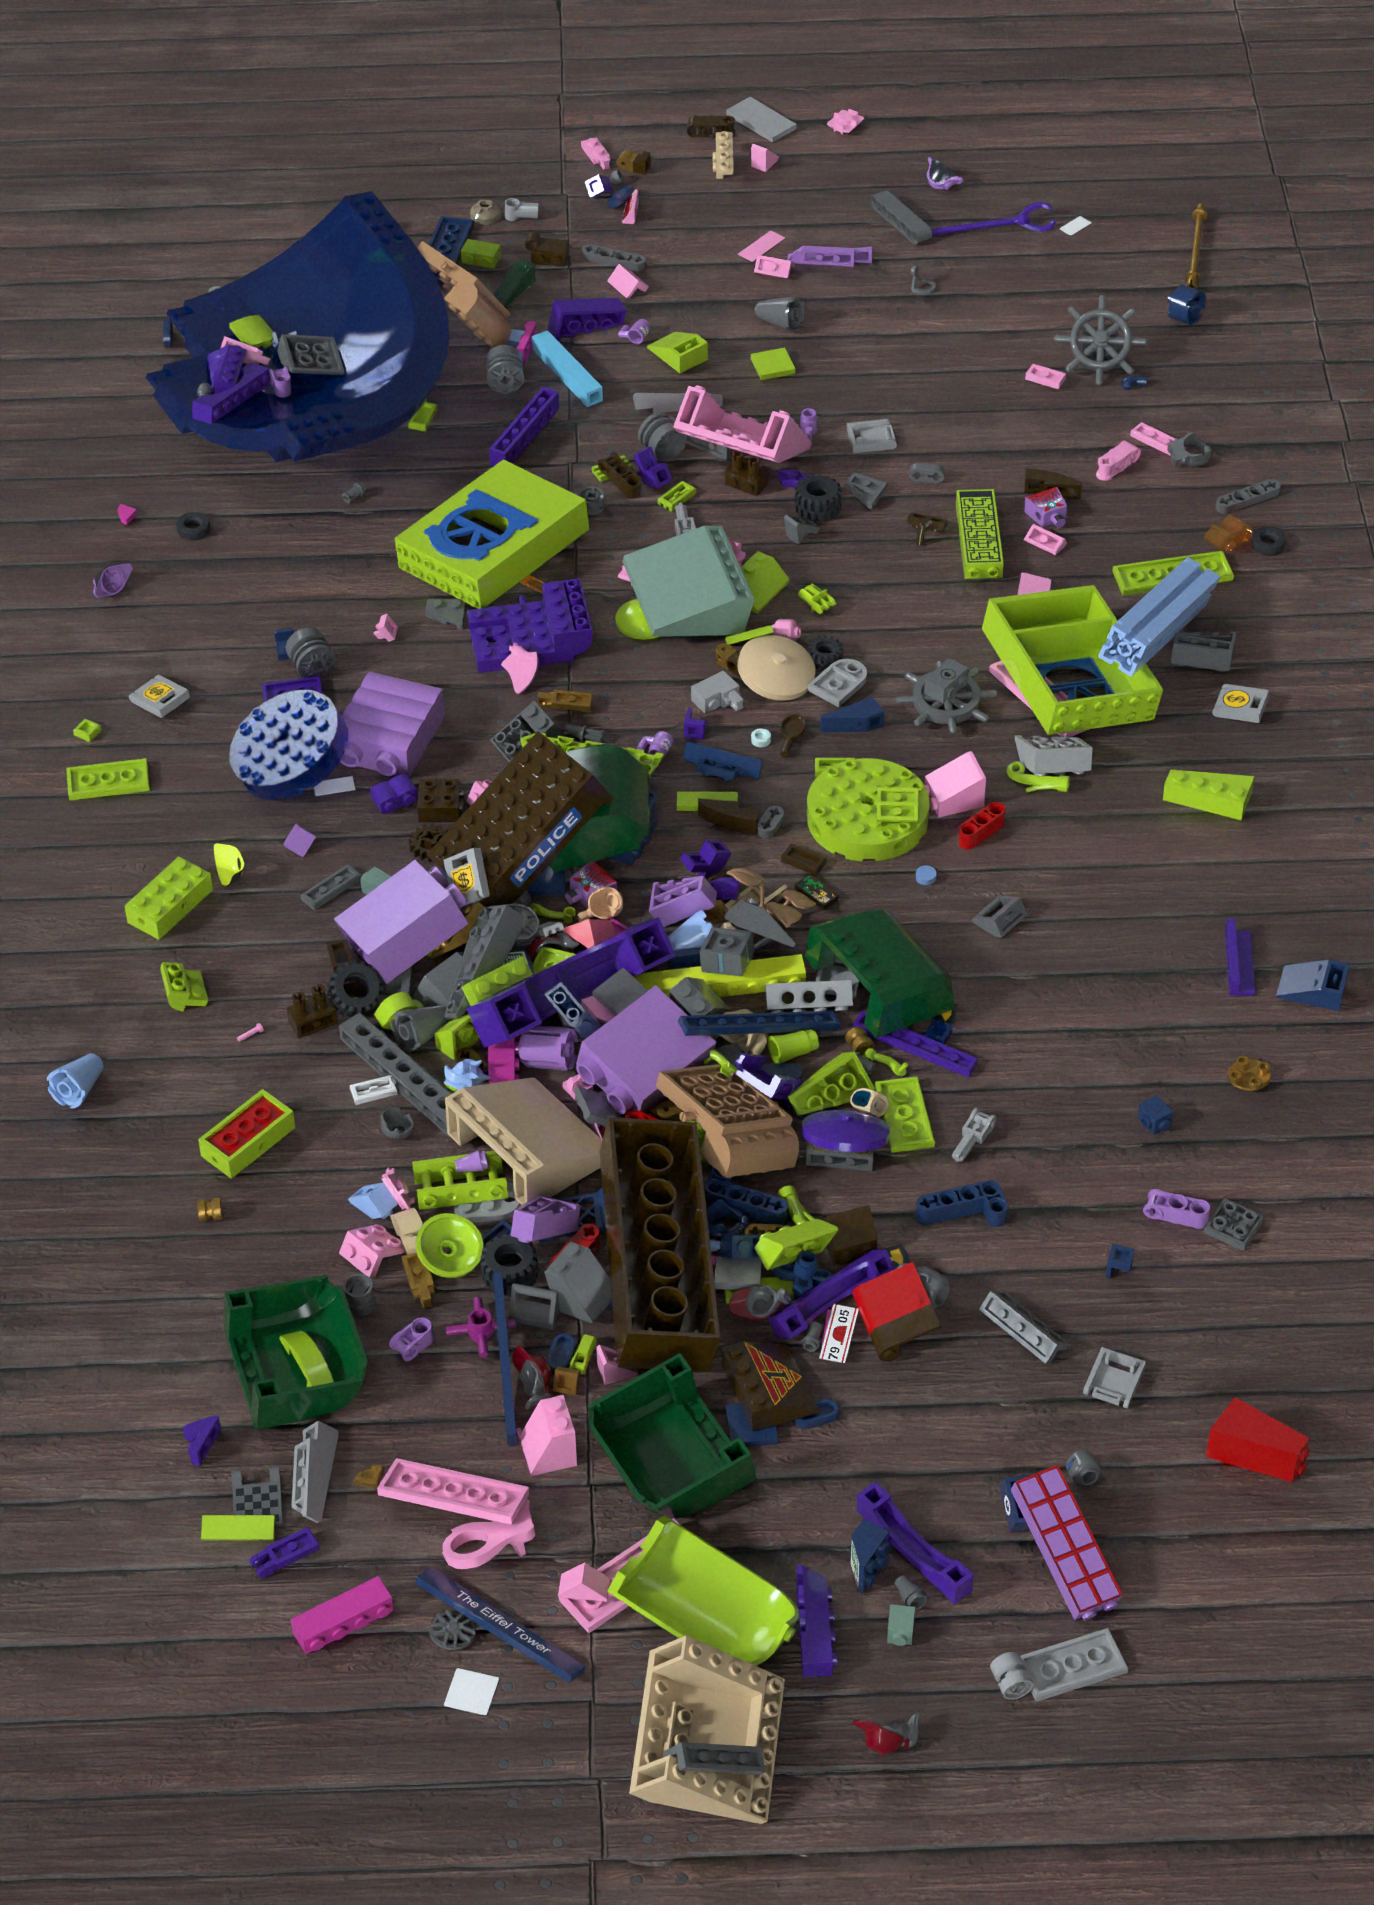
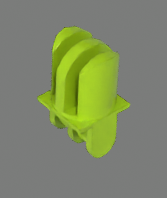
M813 583L801 589L798 593L799 597L811 606V612L816 611L818 614H821L823 610H829L830 606L834 607L836 605L834 598L827 594V589L822 591Z

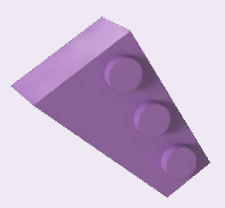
M704 876L683 878L682 882L676 883L674 880H669L667 884L654 882L649 912L654 918L659 917L663 927L675 924L677 921L693 916L699 910L705 911L715 907L717 891Z
M539 1195L514 1210L511 1236L517 1237L521 1242L528 1243L577 1231L581 1205Z

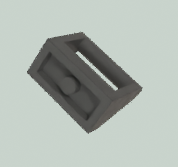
M999 895L972 918V922L993 936L1002 938L1027 916V912L1020 897ZM1000 905L1003 906V907H1002L997 913H995L992 917H987V916H988L989 914H991L997 907H999Z
M513 1283L509 1319H515V1323L554 1330L559 1315L558 1292ZM519 1294L550 1299L551 1305L519 1299Z

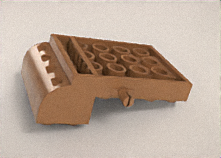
M422 241L414 251L419 257L417 261L423 266L429 265L428 268L435 274L437 272L440 273V280L444 283L443 288L449 292L444 298L449 304L447 307L454 313L457 312L456 316L461 321H466L465 326L472 331L474 330L473 334L480 340L482 338L485 339L484 341L490 347L504 345L511 334V325L507 320L511 313L478 278Z
M720 1064L659 1072L655 1087L674 1102L678 1108L684 1111L680 1113V1120L682 1122L695 1121L706 1131L700 1155L710 1165L715 1167L722 1176L731 1178L733 1176L750 1175L759 1172L766 1173L767 1171L795 1167L799 1154V1141L796 1132L790 1126L793 1118L778 1106L776 1100L772 1101L763 1092L733 1072L727 1078L720 1072L722 1067Z

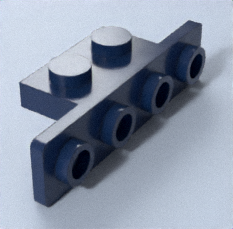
M693 742L686 743L683 759L686 762L697 764L696 771L702 772V775L718 776L724 781L735 780L739 775L759 779L763 762L761 759Z

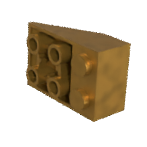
M477 901L460 909L468 925L432 950L431 959L468 942L470 931L475 927L478 914L484 907L481 903Z

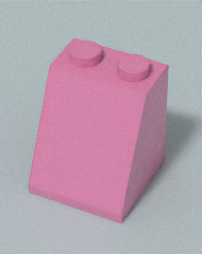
M972 751L963 754L925 776V787L929 794L930 807L932 810H935L938 818L984 807L986 777Z
M564 1395L540 1400L520 1434L521 1445L531 1476L577 1466L575 1430Z

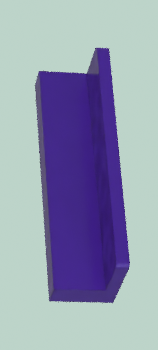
M1227 919L1225 944L1229 995L1254 996L1255 981L1250 931L1236 930L1235 919Z

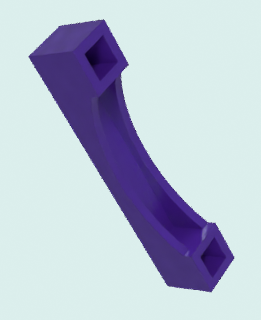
M249 363L241 369V380L235 386L217 394L201 395L195 399L192 406V418L209 424L214 423L268 386L270 382L269 368Z
M872 1250L768 1317L777 1338H793L808 1328L807 1325L826 1309L852 1294L853 1289L858 1285L895 1270V1267L886 1250Z
M874 1482L857 1494V1512L866 1520L889 1531V1542L954 1605L973 1591L974 1575L958 1559L955 1561L951 1560L926 1542L906 1521L891 1500V1496L880 1485Z

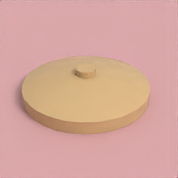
M763 635L753 638L743 646L738 658V671L744 683L757 694L769 699L783 701L801 697L808 691V684L815 678V664L810 654L800 644L786 637Z

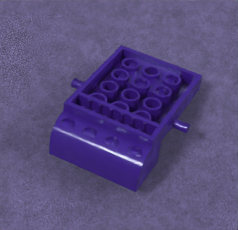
M570 579L542 583L543 601L527 603L526 596L523 595L522 600V595L518 597L520 604L467 610V621L478 673L505 670L501 664L512 653L509 647L510 645L513 646V643H518L519 646H522L528 652H537L539 660L538 670L541 669V665L574 661V655L586 651L592 644L593 633L581 580Z

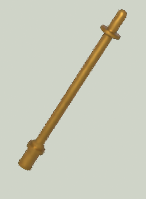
M1199 203L1197 209L1192 213V218L1196 221L1191 268L1186 274V286L1196 289L1198 287L1197 283L1200 280L1197 267L1202 222L1208 216L1202 203Z

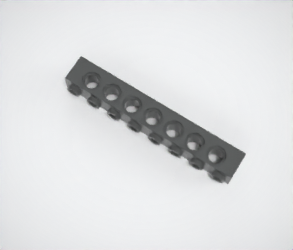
M361 1013L340 1024V1039L381 1077L392 1075L391 1081L395 1084L397 1091L443 1133L450 1137L447 1134L445 1098L453 1093L444 1089L436 1078L433 1079L423 1066L416 1064L409 1054H405L396 1042H392L387 1038L382 1030H378L369 1018H365Z

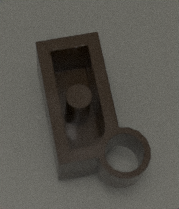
M530 232L527 235L525 247L532 251L531 264L566 266L569 255L568 240L541 238L537 232Z

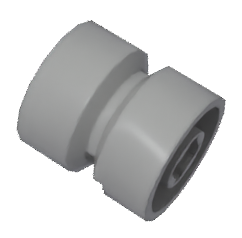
M1004 1653L990 1664V1669L1005 1699L1015 1700L1021 1698L1033 1688V1682L1025 1670V1665L1018 1653Z

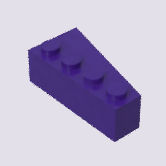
M619 298L554 300L547 330L557 341H560L563 337H576L578 333L585 332L587 334L592 333L594 329L601 328L603 330L623 325L626 308Z

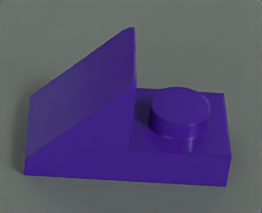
M216 1415L184 1425L185 1439L190 1441L188 1453H190L191 1464L201 1466L218 1437L221 1426L219 1416Z

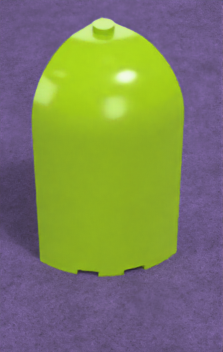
M665 1515L656 1520L641 1544L642 1553L637 1558L632 1556L618 1570L607 1590L608 1593L676 1637L681 1638L687 1635L755 1666L772 1656L784 1640L787 1642L791 1640L796 1631L793 1627L799 1618L797 1606L779 1588Z

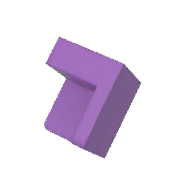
M296 823L286 838L284 846L304 857L316 836Z

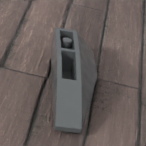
M508 905L483 907L479 912L476 925L469 934L470 938L466 944L444 1018L459 1019L467 1011L466 1008L470 1006L461 987L501 967L509 955L525 917Z

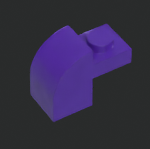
M646 447L633 455L639 471L636 473L648 487L660 488L673 480L667 464H658L651 447Z
M706 840L699 853H683L680 860L686 865L687 870L693 873L697 872L706 879L719 873L726 865L732 853L722 841Z

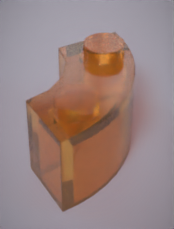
M1229 514L1221 523L1212 524L1203 540L1223 552H1230L1243 541H1248L1252 529L1248 524Z

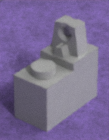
M724 671L691 686V701L705 714L720 706L725 708L730 705L736 711L743 708V699L739 692V685Z

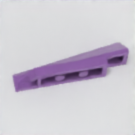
M801 246L795 252L788 254L787 260L792 261L794 264L854 267V262L872 263L873 248Z

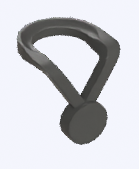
M913 265L911 269V276H913L912 292L924 295L933 293L936 290L935 282L922 279L918 274L919 266ZM916 279L920 282L931 284L932 287L927 290L916 288Z

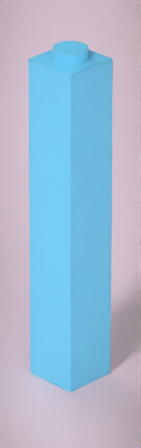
M548 330L532 336L533 351L587 407L603 401L602 386Z

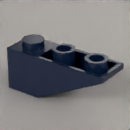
M873 697L820 717L821 732H868L884 726V710Z
M720 1234V1257L732 1259L760 1258L754 1247L763 1234Z

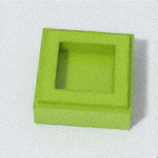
M84 719L73 732L74 736L91 742L102 731L101 725Z

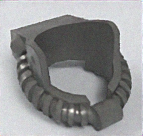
M1194 432L1188 433L1180 439L1176 438L1167 447L1168 453L1171 454V461L1175 466H1179L1180 462L1183 465L1188 464L1187 466L1190 467L1201 466L1209 461L1212 454L1210 446L1204 443L1203 440L1201 441L1200 438H1195ZM1196 445L1204 450L1205 455L1203 456V453L1190 454L1184 447Z

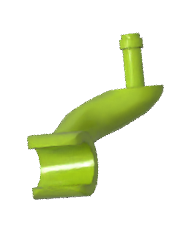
M533 903L530 905V908L536 914L549 919H564L566 923H571L572 917L576 916V911L573 907H566L563 912H556L539 904Z
M872 1048L867 1049L862 1055L871 1062L876 1060L888 1065L898 1076L902 1077L906 1074L905 1068L908 1067L906 1062L901 1065L894 1058L878 1054Z
M715 1049L710 1050V1056L704 1060L705 1065L709 1064L713 1059L722 1066L720 1072L727 1078L730 1077L732 1072L738 1070Z

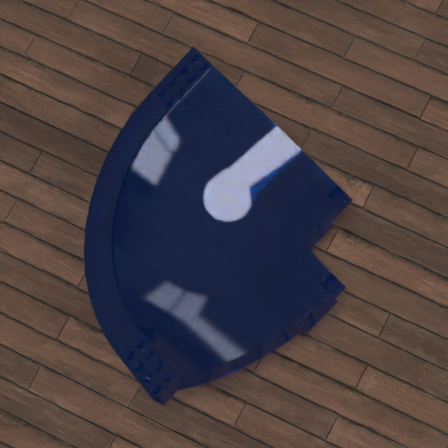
M373 191L344 196L343 200L305 236L263 266L221 288L185 300L180 308L168 310L167 316L184 336L185 341L183 345L193 358L164 364L162 370L147 373L146 379L155 389L153 397L181 434L195 432L213 443L236 450H267L275 462L293 459L296 462L355 447L376 440L396 430L411 419L425 404L441 374L448 352L449 320L445 301L427 261ZM260 315L272 331L277 333L279 338H281L282 334L287 335L294 331L298 335L334 337L344 368V375L291 373L288 370L291 381L290 396H276L269 382V385L212 424L192 418L193 401L199 397L197 394L199 385L202 383L212 384L208 367L209 361L207 360L208 354L221 348L224 336L241 342L230 329L231 322L248 316ZM273 345L266 349L263 346L258 348L263 351L262 356L271 359L269 366L259 363L260 366L272 370H279L285 367L281 364L278 352Z

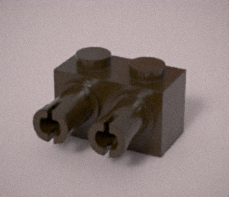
M734 450L732 452V463L725 470V485L758 496L768 485V469L759 466V457L750 456L748 462L743 461L744 453L740 452L739 455V451Z
M322 984L317 985V990L316 986L312 987L313 998L305 1000L306 996L303 992H297L298 997L294 993L292 995L293 1005L286 1007L288 1022L298 1039L338 1024L336 1009L325 993V987Z

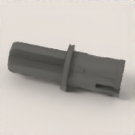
M566 724L564 732H566L564 736L579 738L581 741L590 740L601 743L604 739L602 731L589 729L587 726L581 727Z

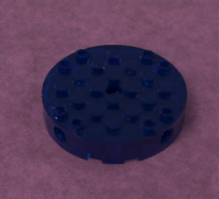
M295 690L275 696L259 707L254 708L239 725L230 746L229 760L231 768L245 788L251 794L261 799L276 800L279 797L288 799L301 795L302 790L310 786L314 788L327 778L342 759L345 753L344 745L348 741L349 735L345 719L327 696L317 691Z

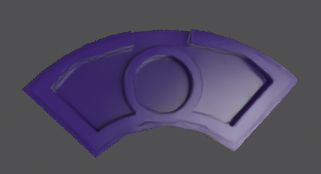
M797 470L777 471V478L783 488H795L800 480L811 475L809 474L808 476Z
M719 878L710 882L711 886L717 891L716 900H737L739 898L741 882L735 878Z

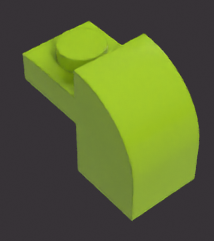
M399 992L386 998L374 1015L382 1028L392 1030L391 1021L395 1018L393 1016L394 1013L401 1010L423 1008V1005L417 1000H412L408 992Z

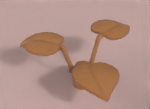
M747 868L729 870L727 874L733 876L739 882L750 887H760V907L764 908L763 882L765 879L759 873ZM786 890L783 892V897L787 899L782 905L776 902H769L766 911L776 922L780 920L788 928L794 922L799 921L802 916L795 908L788 906L789 904H793L801 909H810L816 906V902L800 892Z

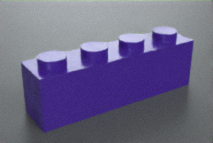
M229 344L208 354V367L213 388L212 395L228 390L238 383L247 349Z
M797 1565V1606L799 1610L802 1677L832 1676V1668L837 1666V1652L832 1651L831 1644H835V1629H830V1623H834L833 1608H828V1602H832V1588L827 1587L826 1577L803 1565Z

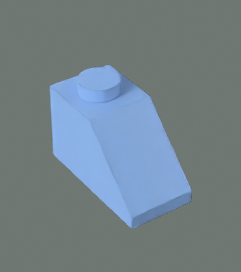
M384 1182L363 1186L348 1198L352 1205L372 1219L387 1218L393 1213L392 1209L398 1205Z

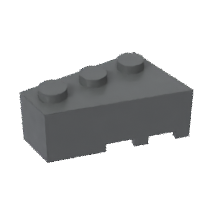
M1231 631L1230 635H1219V632H1212V635L1202 636L1200 632L1176 633L1171 663L1180 666L1188 665L1200 669L1208 668L1220 672H1229L1237 631Z

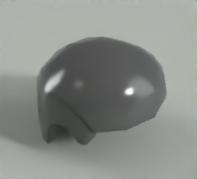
M400 1107L387 1108L382 1112L381 1128L387 1137L400 1140L405 1139L413 1132L415 1123L410 1113L407 1115L403 1114Z

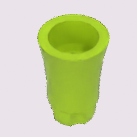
M802 1030L785 1035L769 1036L768 1038L769 1053L775 1064H782L819 1048L818 1036L813 1030Z

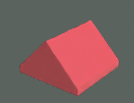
M588 919L565 927L563 932L587 948L615 935L612 920Z

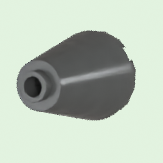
M794 296L759 301L755 306V314L761 320L789 332H797L801 329L800 323L805 320L806 308L805 303L800 300L802 298Z
M441 1005L401 1010L394 1013L393 1016L395 1018L391 1021V1029L398 1044L402 1043L405 1047L402 1049L406 1052H413L419 1049L435 1036L440 1027L451 1021V1019L444 1018L446 1007Z

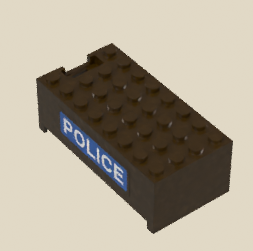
M538 731L427 855L446 874L444 859L472 848H481L489 896L478 902L484 907L514 904L604 802L609 805L613 798L592 773ZM463 859L460 862L464 865L468 863V859Z

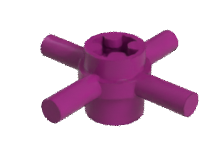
M476 1297L473 1299L474 1310L469 1314L467 1324L446 1326L447 1335L468 1333L471 1339L478 1343L479 1356L485 1358L488 1356L487 1342L492 1338L494 1330H497V1321H493L490 1312L483 1309L482 1298ZM515 1319L506 1320L507 1329L516 1328Z

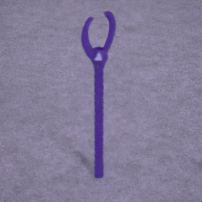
M1035 202L1012 218L933 228L931 232L933 236L1018 224L1033 231L1044 232L1052 229L1056 222L1053 220L1044 226L1030 223L1028 214L1037 208L1052 210L1050 204Z

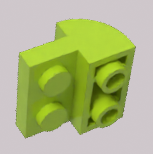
M162 962L160 971L169 1005L178 1011H184L186 1005L206 1007L208 997L201 971L184 970L183 963Z

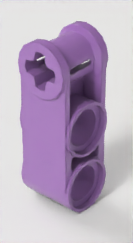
M1159 1189L1149 1191L1148 1203L1143 1208V1213L1151 1219H1159L1196 1229H1203L1209 1221L1210 1205L1207 1201L1186 1197L1181 1194L1164 1192Z

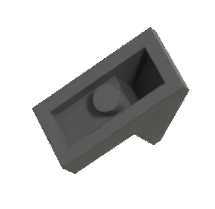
M787 514L784 517L786 536L796 544L801 543L805 534H817L820 529L819 526L808 518Z
M412 966L389 983H385L386 993L408 992L410 997L412 996Z

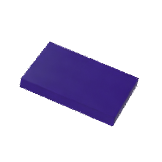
M320 676L262 684L266 715L310 710L318 706L325 708Z

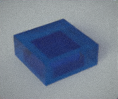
M933 1020L924 1036L946 1044L953 1032V1026Z

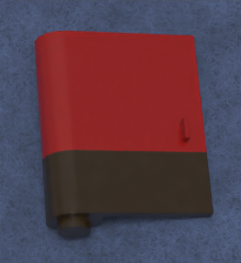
M913 1262L862 1283L853 1289V1298L881 1361L892 1362L896 1360L901 1353L900 1345L941 1328Z

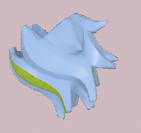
M465 1059L455 1065L453 1069L446 1065L444 1068L446 1077L444 1086L446 1090L454 1093L464 1087L484 1085L482 1081L489 1080L491 1077L485 1075L478 1067L482 1060Z

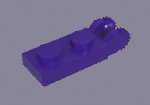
M306 1527L265 1547L264 1550L252 1556L249 1562L252 1567L261 1565L257 1568L256 1573L258 1577L264 1578L271 1575L275 1570H279L320 1550V1545L309 1527Z

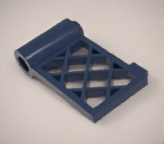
M603 1187L596 1193L556 1198L557 1200L578 1205L588 1201H594V1204L588 1210L582 1206L580 1207V1212L583 1215L579 1218L577 1231L539 1239V1243L553 1242V1238L574 1236L584 1225L583 1222L588 1217L596 1221L595 1225L599 1228V1232L602 1231L606 1234Z

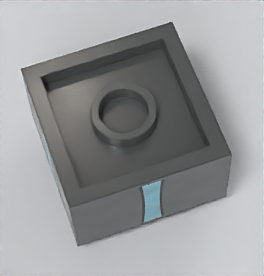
M712 927L699 951L702 972L743 976L754 954L753 932Z

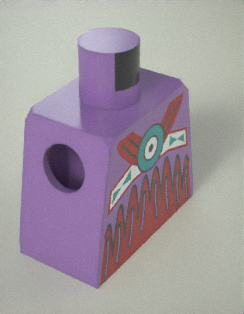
M1055 487L1025 497L1024 512L1042 527L1054 524L1057 528H1061L1066 522L1067 504L1059 489Z
M590 862L570 878V891L565 894V898L571 905L580 901L586 908H589L588 900L594 891L601 887L617 889V882L598 864Z

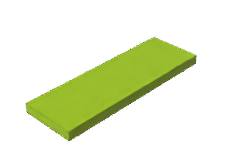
M1223 551L1113 566L1112 570L1123 596L1150 592L1187 557L1201 564L1199 567L1201 571L1204 572L1208 568L1220 576L1218 582L1232 581L1234 578V574Z

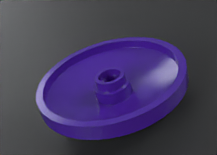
M826 1110L805 1117L802 1121L801 1133L808 1142L825 1149L842 1152H863L875 1150L886 1145L890 1139V1126L881 1118L868 1113L852 1110Z

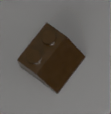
M869 1205L826 1216V1222L838 1228V1232L826 1246L834 1265L847 1263L861 1258L872 1250H877L878 1239Z

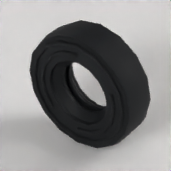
M189 512L179 517L176 529L179 536L183 539L198 540L210 532V521L203 513ZM189 524H200L197 528L186 527Z
M1262 527L1253 533L1251 543L1252 548L1256 552L1269 556L1282 552L1286 539L1283 532L1277 528ZM1272 539L1275 541V543L1267 544L1262 542L1261 540Z

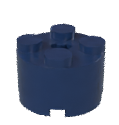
M1181 284L1168 297V303H1170L1168 317L1186 324H1196L1202 316L1200 314L1201 309H1205L1206 294L1199 289Z

